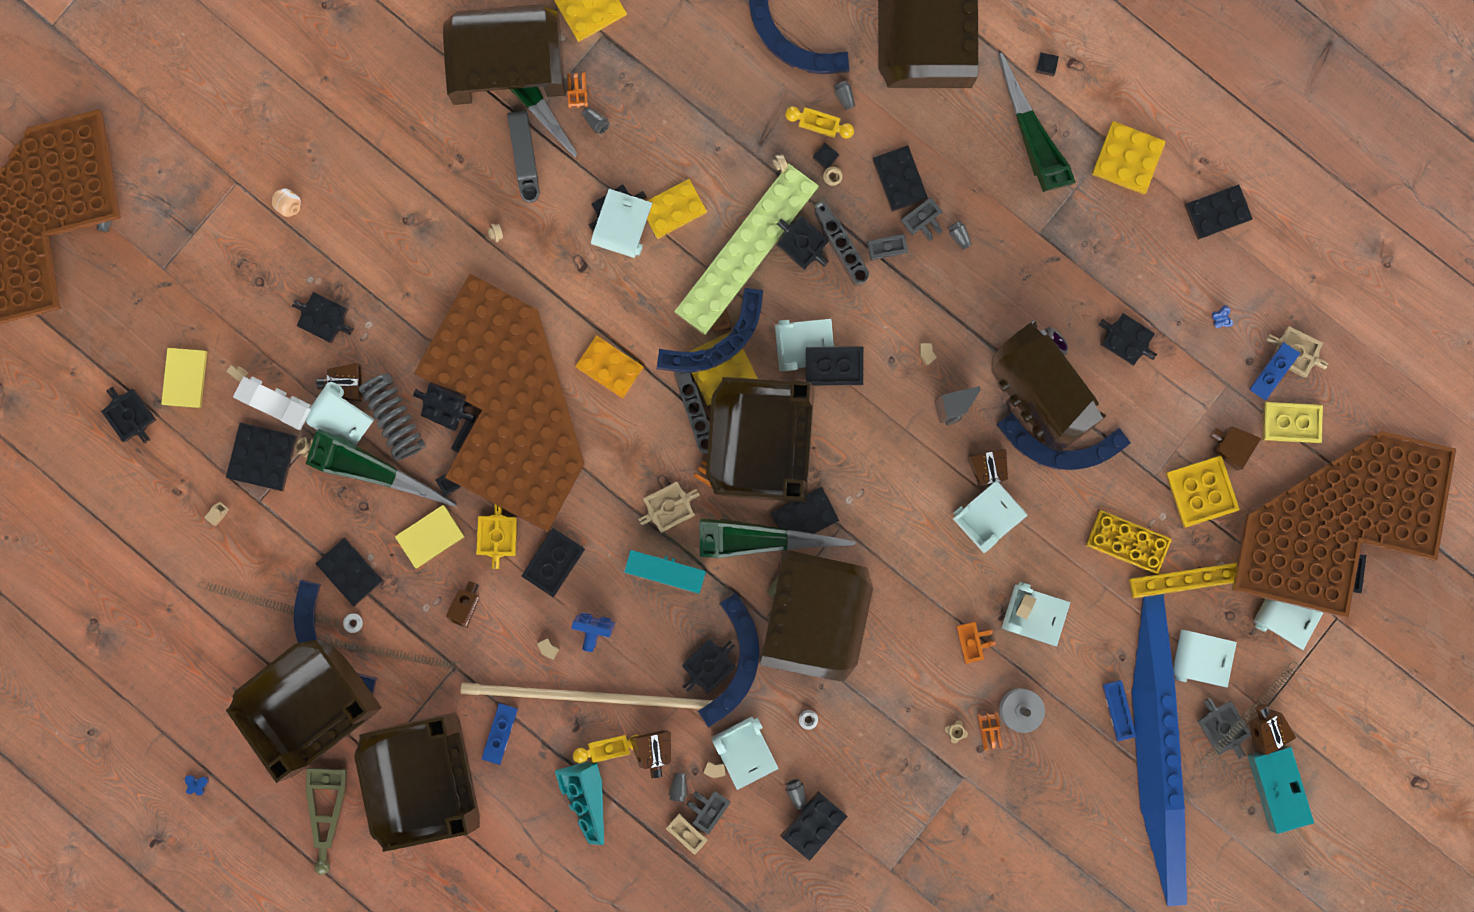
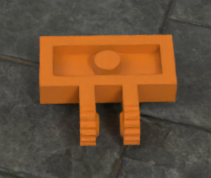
M976 622L956 626L965 664L985 660L982 649L995 646L996 642L987 641L981 644L979 637L989 636L993 634V630L989 629L978 632Z

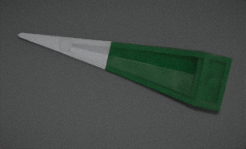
M1000 52L998 54L1033 174L1037 176L1042 191L1046 192L1073 185L1076 181L1070 165L1041 125L1019 87L1003 53Z
M538 87L510 89L556 139L576 157L577 152L558 124Z
M321 429L316 431L305 463L306 465L325 473L383 485L450 506L457 505L453 500L340 436L336 437Z
M700 519L699 521L700 557L724 558L784 549L852 546L856 543L852 540L727 519Z

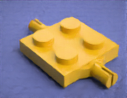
M495 504L494 515L478 516L476 555L492 557L491 569H495V565L496 569H500L501 557L516 556L518 518L502 515V508Z

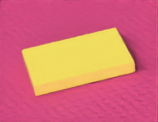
M167 348L161 405L202 408L207 351Z
M1264 402L1262 440L1322 443L1323 405Z
M445 505L440 506L395 536L416 569L465 537Z

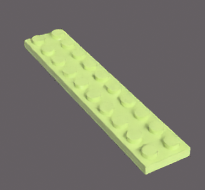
M788 164L785 172L779 175L675 310V314L706 335L783 235L784 230L776 225V223L782 218L790 225L816 192L819 185Z

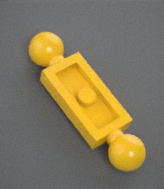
M794 106L787 108L785 112V117L788 121L800 120L799 127L833 138H835L836 132L845 139L851 138L854 134V128L851 124L839 125L841 118L806 107H804L803 113H800L799 109Z
M626 735L588 743V750L577 748L573 752V759L581 764L590 758L592 764L629 755V748L633 750L630 739L627 741Z

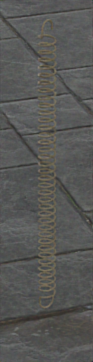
M320 614L318 620H319V623H320V622L323 623V618H322V620L320 621V616H321V614ZM327 616L325 622H326V625H327V624L330 625V620H329V622L327 623V618H328V616Z
M340 640L339 646H340V648H343V647H344V644H345V640H344V643H343V646H342V647H341V641H342V640ZM401 651V654H400L401 660L405 659V654H406V652L404 653V656H403V658H402V651Z
M1281 673V675H1279V679L1283 682L1284 680L1281 679L1280 676H1282L1285 680H1287V678L1282 675L1283 673ZM1261 696L1260 698H1258V701H1255V703H1253V706L1251 707H1254L1256 709L1254 704L1259 706L1256 702H1259L1261 705L1263 704L1259 701V699H1261ZM1248 709V711H1246V715L1252 719V717L1248 715L1247 712H1249L1252 716H1254V714L1251 713ZM1241 716V720H1242L1244 723L1247 724V722L1242 719V717H1245V716ZM1236 722V724H1234V726L1232 727H1234L1237 731L1240 732V730L1235 727V725H1238Z

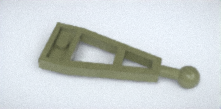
M307 768L306 794L314 848H319V859L314 865V870L319 875L326 874L330 869V863L326 860L327 848H331L347 788V769ZM314 789L339 790L333 815H317ZM318 822L331 823L326 841H322L320 838Z

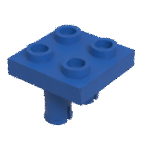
M581 613V615L578 614L574 619L571 629L585 633L582 650L593 652L598 635L610 638L614 631L615 622H611L612 619L607 617H600L598 619L594 618L592 614Z

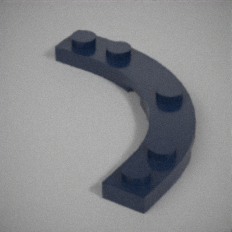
M749 0L753 26L760 36L762 43L779 60L793 68L806 70L809 73L835 74L849 72L848 52L814 53L797 47L788 41L775 26L769 11L768 0Z
M744 288L741 314L734 329L714 347L694 352L659 349L656 369L682 373L700 372L715 368L732 359L745 347L756 329L761 312L763 290Z
M1013 413L996 424L1006 439L1022 455L1037 462V464L1058 470H1079L1101 464L1131 444L1122 430L1118 428L1105 439L1089 448L1074 451L1062 450L1060 452L1049 449L1046 445L1033 438Z
M303 579L299 583L293 618L298 643L318 639L315 631V609L321 584ZM357 673L373 694L377 678Z
M734 593L719 604L731 621L739 643L738 665L734 678L724 692L697 711L708 728L727 716L741 703L752 686L758 668L759 642L752 617L737 593Z

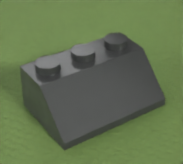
M980 386L944 394L935 400L940 423L945 422L946 425H951L960 421L979 394Z

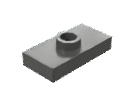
M905 234L867 241L871 261L908 253Z

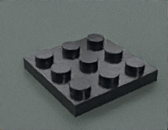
M240 422L226 478L284 491L297 436Z

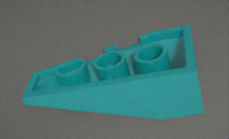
M584 762L556 770L555 774L562 794H566L571 802L568 806L571 811L574 810L579 818L578 825L588 844L603 845L602 779L597 763Z

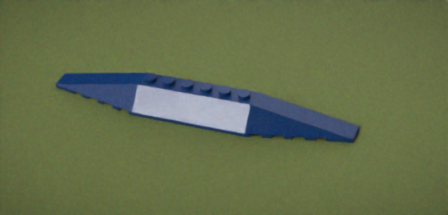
M1164 594L1143 597L1141 624L1138 633L1139 641L1138 649H1136L1137 657L1131 694L1133 721L1137 736L1135 737L1140 810L1143 814L1144 825L1160 876L1166 905L1179 906L1187 905L1185 805L1176 689Z

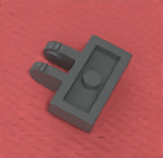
M929 198L900 221L911 236L921 230L928 241H931L933 236L925 227L927 224L930 223L936 233L940 234L943 232L935 218L942 214V210L932 198Z
M715 790L709 799L695 791L693 795L705 803L704 807L701 810L695 803L690 801L686 805L698 813L693 824L709 835L731 801Z

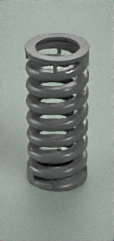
M385 373L366 381L358 389L364 401L370 402L368 409L374 411L372 415L374 420H379L377 423L378 428L384 429L382 431L383 438H389L386 444L388 447L393 448L391 454L394 460L400 461L420 452L426 447L423 439L417 441L418 444L414 446L410 444V448H403L407 444L421 437L419 432L407 438L397 440L404 434L416 429V424L412 423L402 429L392 431L399 425L411 420L412 416L408 414L395 421L387 422L394 416L405 412L407 407L403 405L390 412L383 413L389 407L403 400L401 396H398L385 403L378 404L383 399L398 392L396 387L385 391L384 387L393 383L390 373ZM380 389H381L382 391H384V392L381 393V394L373 395L375 392H377V391L380 390Z

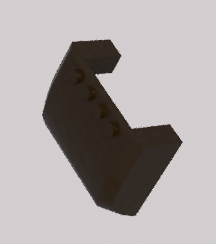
M878 0V70L883 76L887 88L973 87L978 77L979 66L978 0Z
M542 4L456 12L444 22L443 45L447 95L453 105L472 104L471 92L543 86L547 97L566 96L558 11Z
M1033 320L998 349L992 359V373L999 381L997 384L1000 389L1009 394L1011 404L1014 407H1018L1022 412L1020 415L1023 420L1032 425L1034 435L1037 438H1041L1049 449L1061 452L1092 430L1106 417V414L1099 412L1096 407L1099 405L1096 397L1044 329L1039 331L1036 321Z
M722 378L717 390L712 395L706 475L715 495L806 502L814 406V386L811 382Z
M784 549L759 664L829 680L845 681L858 665L873 586L868 568Z
M317 639L294 644L234 692L233 700L229 708L226 709V712L271 777L278 783L292 778L374 716L382 707L346 658L329 643Z
M456 712L394 725L359 735L360 740L354 758L369 832L372 838L377 840L383 848V852L468 835L480 827V815L461 724Z

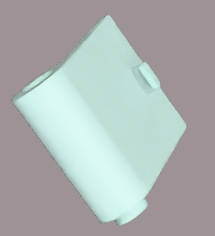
M609 189L592 236L591 244L635 258L636 255L640 256L643 247L640 244V238L652 202Z
M831 319L792 323L789 320H779L778 324L775 325L779 371H792L806 367V347L834 346Z
M328 382L310 407L311 411L306 419V423L317 430L321 429L336 437L340 436L356 445L374 419L341 398L344 391L338 384Z
M996 480L965 508L960 506L953 513L955 515L953 520L978 548L985 553L1028 514Z
M1019 582V585L1015 584L1001 629L1057 647L1071 602L1030 589L1031 585ZM1025 594L1036 598L1027 620L1016 615V610Z
M1265 599L1253 622L1256 623L1255 627L1263 632H1266V630L1273 631L1296 647L1304 650L1323 612Z
M1181 630L1173 666L1175 680L1187 682V679H1192L1228 688L1237 642Z
M753 716L711 737L737 790L779 769L760 732V729L763 727L759 719H754Z

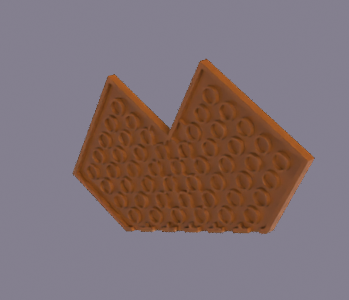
M100 109L27 127L23 133L25 136L19 145L16 144L8 155L10 158L5 166L0 167V324L61 309L49 236L121 218L103 112Z
M469 274L414 372L415 375L430 383L466 396V402L482 410L445 478L548 532L585 464L539 312L534 307Z
M1380 431L1246 515L1232 591L1348 618L1362 544L1432 561L1438 560L1456 448Z

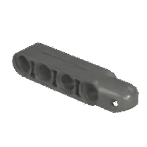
M527 110L509 112L507 115L520 195L525 202L534 203L538 200L540 191Z
M824 201L817 202L815 204V215L822 226L825 237L829 240L830 246L851 282L856 286L864 285L869 277L868 269L829 205ZM833 223L836 226V230L829 231L826 225ZM842 239L845 241L846 246L838 247L836 241ZM853 256L855 262L849 264L846 262L845 257ZM862 272L865 278L858 280L855 278V273Z
M674 372L700 452L708 454V449L701 448V442L709 440V424L697 387L693 383L690 373L681 374L680 372ZM685 386H692L694 391L690 395H685L683 388ZM691 404L699 405L700 409L697 413L689 411ZM697 422L705 423L706 427L703 431L695 429Z

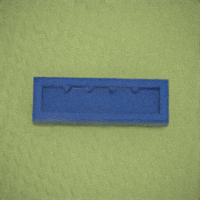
M1283 342L1249 390L1267 400L1298 358L1300 352Z
M1122 680L1102 684L1116 741L1119 742L1137 737Z
M499 703L482 760L501 765L518 708Z

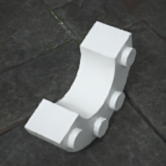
M253 376L251 379L242 378L233 398L261 410L298 430L302 429L311 411L309 408L310 404L294 396L290 399L286 397V392L278 388L273 391L261 385L263 381Z

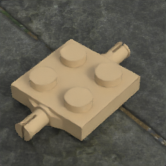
M1290 326L1286 327L1281 338L1271 334L1266 338L1267 342L1276 345L1275 352L1283 342L1300 352V355L1289 370L1304 378L1308 376L1314 365L1325 370L1329 364L1319 359V351L1323 345L1322 342Z
M675 482L644 498L643 500L648 507L649 514L638 518L641 525L643 526L653 521L659 531L663 533L695 516L690 500L700 496L697 493V489L686 494L681 489L679 483Z

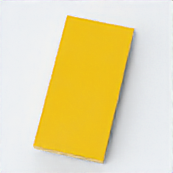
M1099 510L1085 546L1158 575L1172 539Z

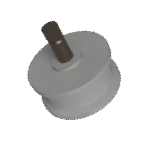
M1017 688L1003 696L999 705V714L1003 723L1010 729L1020 733H1028L1037 729L1043 722L1045 707L1043 701L1036 693L1027 689Z

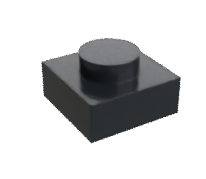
M1040 52L1035 73L1054 76L1059 56Z
M824 143L813 156V159L824 169H827L836 161L839 154Z
M446 474L435 480L444 496H448L462 487L446 479Z

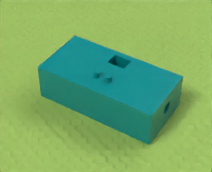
M630 550L624 573L698 594L701 592L706 575L704 570L675 563L676 558L668 561V556H664V559L633 550Z
M1284 745L1269 755L1259 752L1247 755L1269 830L1280 834L1315 824L1292 747Z

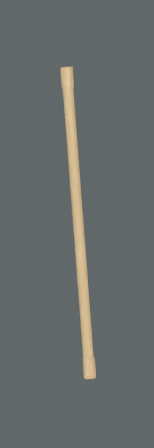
M462 682L461 694L467 695L481 694L701 709L713 701L493 686Z

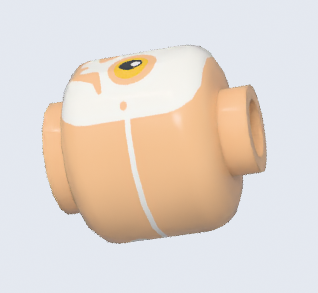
M287 188L281 189L273 194L272 206L281 215L290 217L299 212L301 200L291 190Z

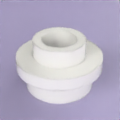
M349 614L344 618L343 626L346 631L356 633L361 630L363 620L358 614ZM353 619L357 622L355 627H352L350 624Z
M805 710L799 716V723L804 729H813L818 723V716L812 710ZM806 716L812 717V721L810 723L805 722Z

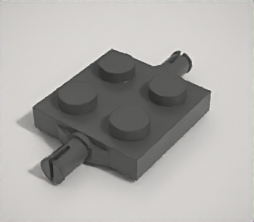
M1211 697L1207 698L1203 702L1209 709V712L1197 720V723L1212 747L1216 745L1217 749H1213L1218 755L1233 749L1238 759L1243 758L1246 754L1240 747V744L1251 736V732L1241 720V716L1231 701L1216 707ZM1236 722L1238 725H1235V727L1238 728L1240 732L1237 731L1234 727H1232L1234 726V724H1236Z

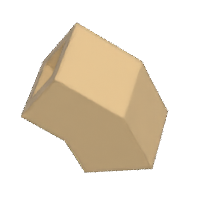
M922 343L919 345V357L926 366L937 358L932 351V343Z
M219 502L212 506L204 518L212 525L217 526L229 509Z
M1025 594L1016 610V615L1027 620L1036 598Z
M549 638L537 643L542 655L552 660L555 659L560 648L552 645Z
M708 761L703 773L712 778L726 776L724 763L714 764Z

